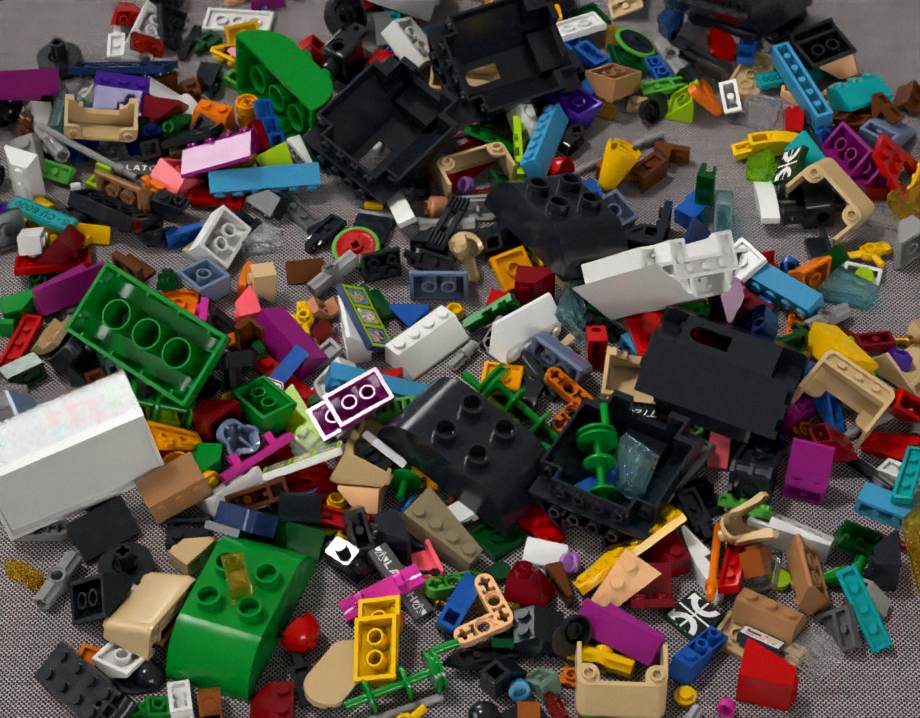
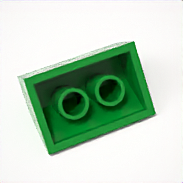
M265 375L230 391L232 400L240 402L241 417L250 425L256 426L260 430L259 433L261 435L268 431H271L274 435L283 430L297 407V402Z

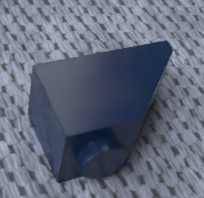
M665 7L663 12L659 13L657 23L660 35L667 38L669 42L674 41L684 24V13Z

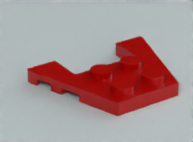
M884 133L878 137L871 157L881 175H886L889 180L888 187L891 193L895 191L899 198L896 200L897 204L902 206L906 204L909 194L898 181L903 167L910 176L916 173L918 162Z

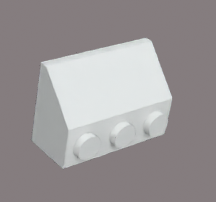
M411 16L393 20L380 33L384 41L393 49L395 56L399 59L404 56L418 66V72L431 65L427 37Z
M5 145L4 151L15 195L31 201L39 196L45 197L46 192L38 154Z
M222 205L211 213L188 253L198 261L209 257L222 269L227 270L252 228L226 206Z
M338 295L340 325L348 361L353 363L372 361L371 353H375V351H368Z
M259 466L250 467L227 483L221 482L212 488L213 495L196 503V505L204 513L211 515L214 521L219 501L226 502L225 495L263 482L261 469Z

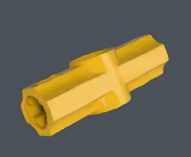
M586 644L582 648V663L594 664L599 669L600 674L610 672L627 678L633 676L636 666L635 659L614 653L612 648L603 644L596 647ZM575 654L567 657V660L575 662Z

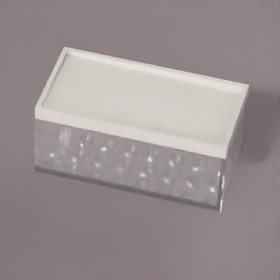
M124 370L0 422V520L11 541L137 487L134 481L164 466L162 457Z

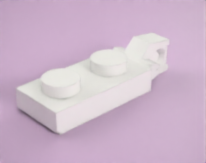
M114 25L113 33L108 34L107 61H120L121 55H125L124 43L126 41V34L122 33L121 26Z

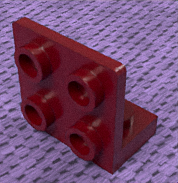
M648 563L662 574L630 597L629 607H675V598L672 597L671 563Z

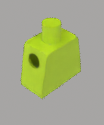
M286 142L254 157L257 167L293 164Z

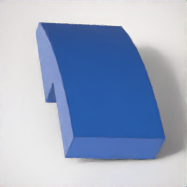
M660 54L643 59L649 70L648 73L653 80L673 77L668 64H664Z

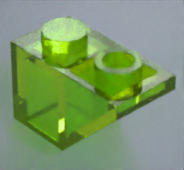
M767 147L748 155L746 181L768 182L769 175H773V165H775V154H772V147Z

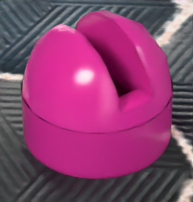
M728 697L721 699L716 709L717 713L725 718L732 717L736 710L735 702Z

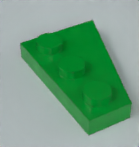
M465 126L464 133L487 143L501 142L506 146L510 155L514 156L513 141L482 126Z
M508 293L478 312L467 316L466 319L462 320L464 328L469 332L475 331L493 323L499 313L508 315L521 308L522 305L512 294Z

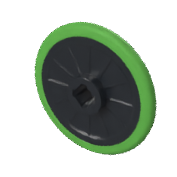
M621 28L616 31V41L630 54L641 58L655 55L656 50L653 47V42L643 33L630 28Z

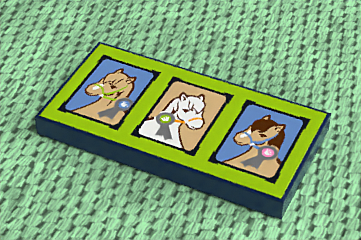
M339 283L335 288L368 351L385 353V345L391 341V338L365 288Z

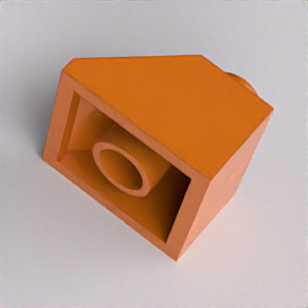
M201 99L193 111L190 128L200 113L216 123L223 122L225 129L231 130L236 123L234 106Z
M827 255L813 258L808 262H804L796 269L788 271L787 274L817 291L828 285L832 257Z

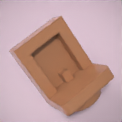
M315 296L308 299L309 310L316 318L319 317L328 322L339 314V304L335 297H331L326 302L321 301Z

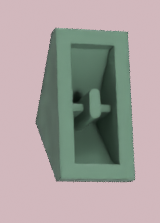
M539 666L524 678L532 692L544 704L562 691L559 675L556 671Z

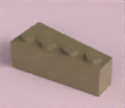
M429 486L403 512L402 521L406 530L423 544L424 540L429 539L436 554L458 571L472 570L479 563L483 549Z

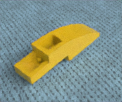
M763 131L747 134L748 140L731 144L734 159L737 161L770 152L771 157L783 155L784 149L799 133Z

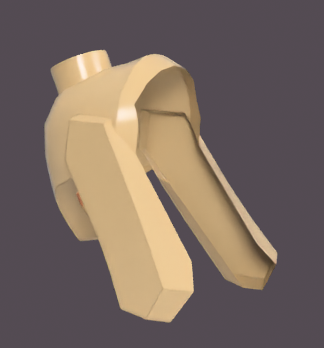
M466 231L458 232L450 238L448 242L449 248L454 256L464 262L465 271H468V281L470 283H477L480 275L475 256L484 249V245L476 234Z
M759 492L747 502L724 514L720 521L721 530H718L721 543L727 541L735 546H745L778 539L779 532L766 527L758 530L757 527L748 526L742 518L769 500L767 492Z

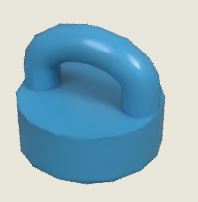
M516 678L509 683L508 694L513 701H522L530 696L531 689L526 680Z

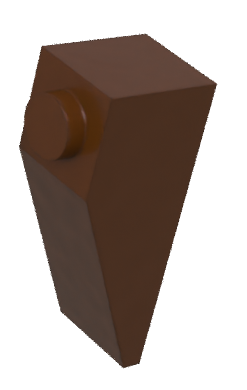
M284 475L225 495L224 498L228 503L254 509L279 501L280 491H292L287 476Z

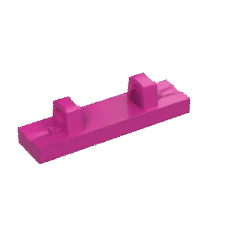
M268 431L261 435L266 445L241 461L237 453L229 455L227 459L232 467L218 475L220 481L227 483L295 439L291 432L284 433L275 439L271 431Z
M416 563L338 602L347 623H350L358 617L359 599H364L363 597L368 599L393 595L403 596L426 583Z

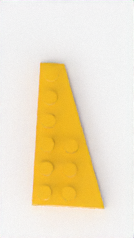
M667 503L644 539L608 549L584 573L577 577L573 585L582 595L586 594L605 579L625 548L636 556L640 555L687 520L683 512Z

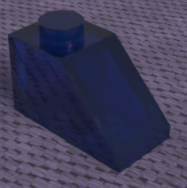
M158 121L140 125L138 127L137 139L132 142H125L130 157L139 155L137 147L139 142L163 137Z
M72 139L93 151H96L99 146L98 141ZM67 145V149L70 152L69 158L72 159L71 162L82 164V161H90V157Z

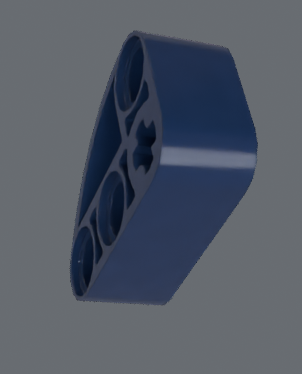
M766 304L754 307L732 324L774 339L778 333V317ZM721 337L718 345L723 351L727 352L731 340Z
M219 501L214 521L246 532L274 538L279 517Z

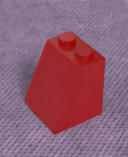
M747 638L738 676L735 700L789 712L790 703L795 704L800 679L795 677L797 667L756 641Z

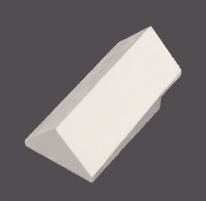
M149 0L145 2L124 43L125 55L139 56L143 53H151L155 58L162 50L163 46H160L157 7Z
M781 514L772 516L771 520L752 515L747 519L746 524L750 527H757L758 530L767 527L779 532L777 540L758 543H763L767 546L771 545L773 548L787 552L794 536L799 533L818 553L820 562L824 564L835 544L834 537Z

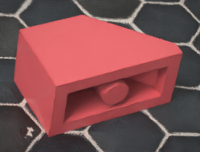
M251 285L247 287L235 302L236 311H233L235 323L247 316L257 321L261 307Z
M711 431L710 442L715 444L716 450L708 458L706 469L727 471L731 438Z

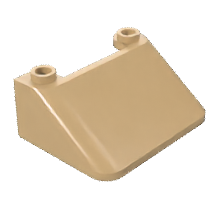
M920 318L914 320L908 327L907 335H910L911 339L920 338ZM910 344L904 350L908 351L913 358L909 372L902 371L888 352L872 357L879 365V368L874 370L875 373L900 389H905L920 398V344Z

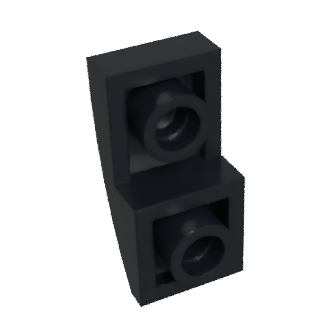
M526 379L522 388L525 387L527 393L522 401L536 412L538 400L546 389V383ZM517 407L512 410V415L528 418Z
M706 476L690 480L686 483L688 488L696 487L710 516L724 512V507L717 505L718 498L714 494V486Z

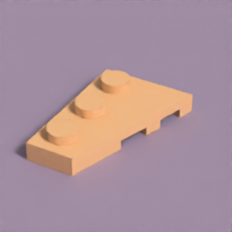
M625 548L590 600L603 608H606L609 603L618 607L662 573Z

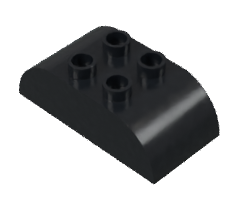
M562 173L499 182L490 189L485 199L484 205L562 282L584 279L582 264L628 251L625 231L618 216L602 202V196L591 192L582 184L581 177L576 174Z
M450 377L437 378L377 434L379 440L504 537L538 505L528 493V490L539 476L540 460L547 450L531 432L460 380Z

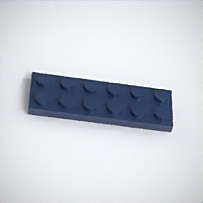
M178 61L83 62L68 67V74H75V77H85L91 74V77H95L96 71H104L132 76L138 73L139 76H149L151 73H155V76H164L165 73H172L174 69L179 68Z

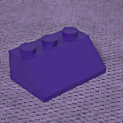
M96 71L93 83L92 108L119 110V104L124 106L128 104L129 98L138 99V118L146 119L141 114L144 97L149 95L150 78Z
M582 88L539 102V109L541 111L549 104L559 103L569 119L567 128L572 124H580L584 129L590 127L603 106L602 101Z

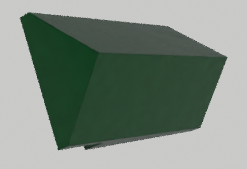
M266 509L256 510L278 517V513L272 512ZM279 521L274 538L263 536L262 543L311 556L314 558L315 563L318 564L324 554L322 550L324 543L334 538L337 530L314 523Z

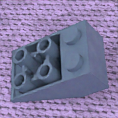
M884 116L869 119L859 128L858 135L873 149L878 137L884 133L902 147L917 133V130L902 122L896 124L889 123Z

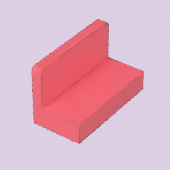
M424 540L425 550L411 554L412 564L416 563L419 570L438 568L440 571L439 576L444 575V568L430 540ZM431 574L422 575L424 581L433 577Z

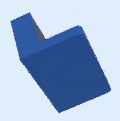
M198 222L164 232V243L168 251L189 245L195 241L202 229L201 223Z

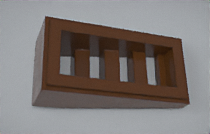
M559 561L546 564V578L568 609L572 608L573 593L563 563Z

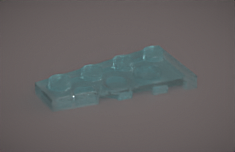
M584 279L566 282L555 312L557 320L579 342L585 339L583 328L586 327V320L583 319V315L587 311L584 303L586 299L572 288L584 285Z

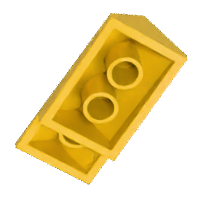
M813 321L808 334V345L804 348L812 353L811 355L815 358L816 362L827 351L835 350L869 373L879 368V365L838 326Z
M400 595L358 600V617L355 618L354 683L361 684L360 681L365 680L368 685L383 687L397 679Z

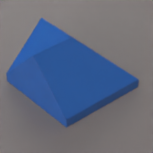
M390 304V309L410 328L430 313V304Z

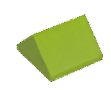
M698 79L671 94L668 111L665 115L667 120L693 122L697 101L693 99L687 89L693 83L699 86L700 81Z

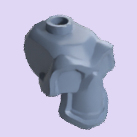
M233 418L223 421L216 431V439L223 443L229 455L237 453L241 460L248 454L256 452L261 444L258 434L260 430L256 426L244 425Z

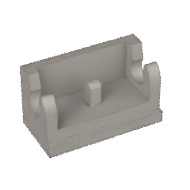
M487 194L462 196V199L466 197V200L470 198V204L462 218L475 217L477 222L497 221V217L484 205Z

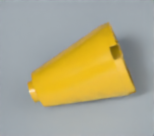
M609 138L606 142L598 180L600 187L606 191L614 190L640 159V150L634 151L632 149L633 145L617 138L611 141V138Z

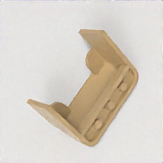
M492 142L434 159L429 164V172L442 196L446 197L449 201L452 184L447 175L497 161L504 174L511 181L515 180L516 164L503 143Z
M826 157L807 166L786 184L785 192L789 194L805 179L809 183H818L823 178L848 205L842 212V220L847 227L833 238L832 244L835 246L873 215L874 204L834 159Z
M829 350L798 385L791 403L794 404L803 392L812 397H820L827 391L859 413L855 420L856 427L862 431L855 445V448L858 449L895 398V393L888 385L838 351Z
M577 641L575 651V711L580 717L662 718L664 716L668 685V644H663L660 665H654L647 669L645 682L600 681V672L597 666L592 663H582V641Z

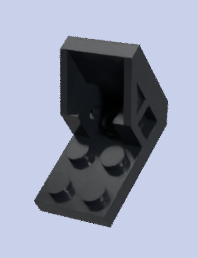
M665 200L664 207H660L658 215L660 220L656 221V225L643 223L624 230L628 250L667 241L671 229L673 201Z
M752 434L749 443H743L732 459L727 493L732 494L739 501L740 498L750 500L761 491L767 492L769 500L763 504L771 505L777 481L778 466L788 451L789 442L778 439L772 440Z

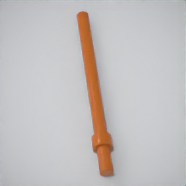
M720 523L714 525L709 575L705 581L706 599L708 601L715 599V592L718 590L719 584L717 573L721 546L718 536V530H721Z

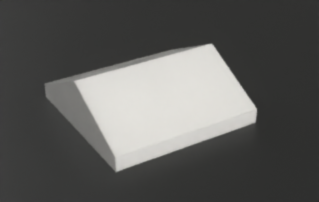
M110 641L91 658V662L109 678H128L146 661V659Z

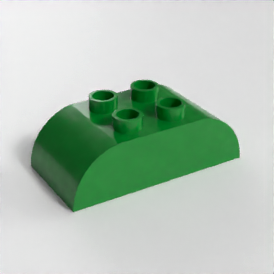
M249 30L236 33V91L240 95H255L258 100L271 98L274 114L278 116L280 130L284 131L285 141L287 138L300 135L302 138L317 124L316 114L332 100L333 78L326 68L321 69L314 62L308 50H301L285 35L267 30ZM305 144V147L312 161L317 162L314 155Z
M108 261L103 265L64 328L81 341L187 409L191 407L232 338Z
M225 535L215 546L177 617L167 652V679L174 681L189 679L190 686L200 689L221 687V695L248 703L278 645L279 638L281 639L316 569L314 558L252 539Z

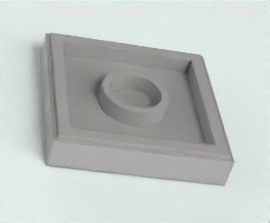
M367 430L362 434L363 438L402 469L407 464L405 459Z

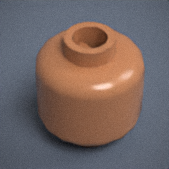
M430 196L424 202V214L429 219H439L446 208L448 199L444 196Z

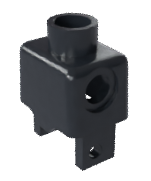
M355 22L345 32L338 30L322 47L324 63L320 68H326L330 72L333 82L338 80L348 85L356 72L361 73L364 66H366L365 63L368 61L369 56L372 55V52L363 48L361 42L369 33V28Z
M824 178L818 183H809L805 179L789 194H783L787 183L778 184V201L796 200L797 207L784 208L783 225L802 224L803 229L820 228L821 226L829 227L833 225L835 212H843L846 208V202L832 189Z

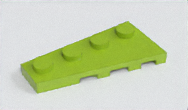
M513 116L515 179H527V176L520 167L523 150H525V139H522L524 123H521L520 116Z
M291 384L284 392L297 402V407L283 430L286 433L291 432L295 438L294 440L308 452L330 445L329 441L324 443L306 411L308 407L294 385Z

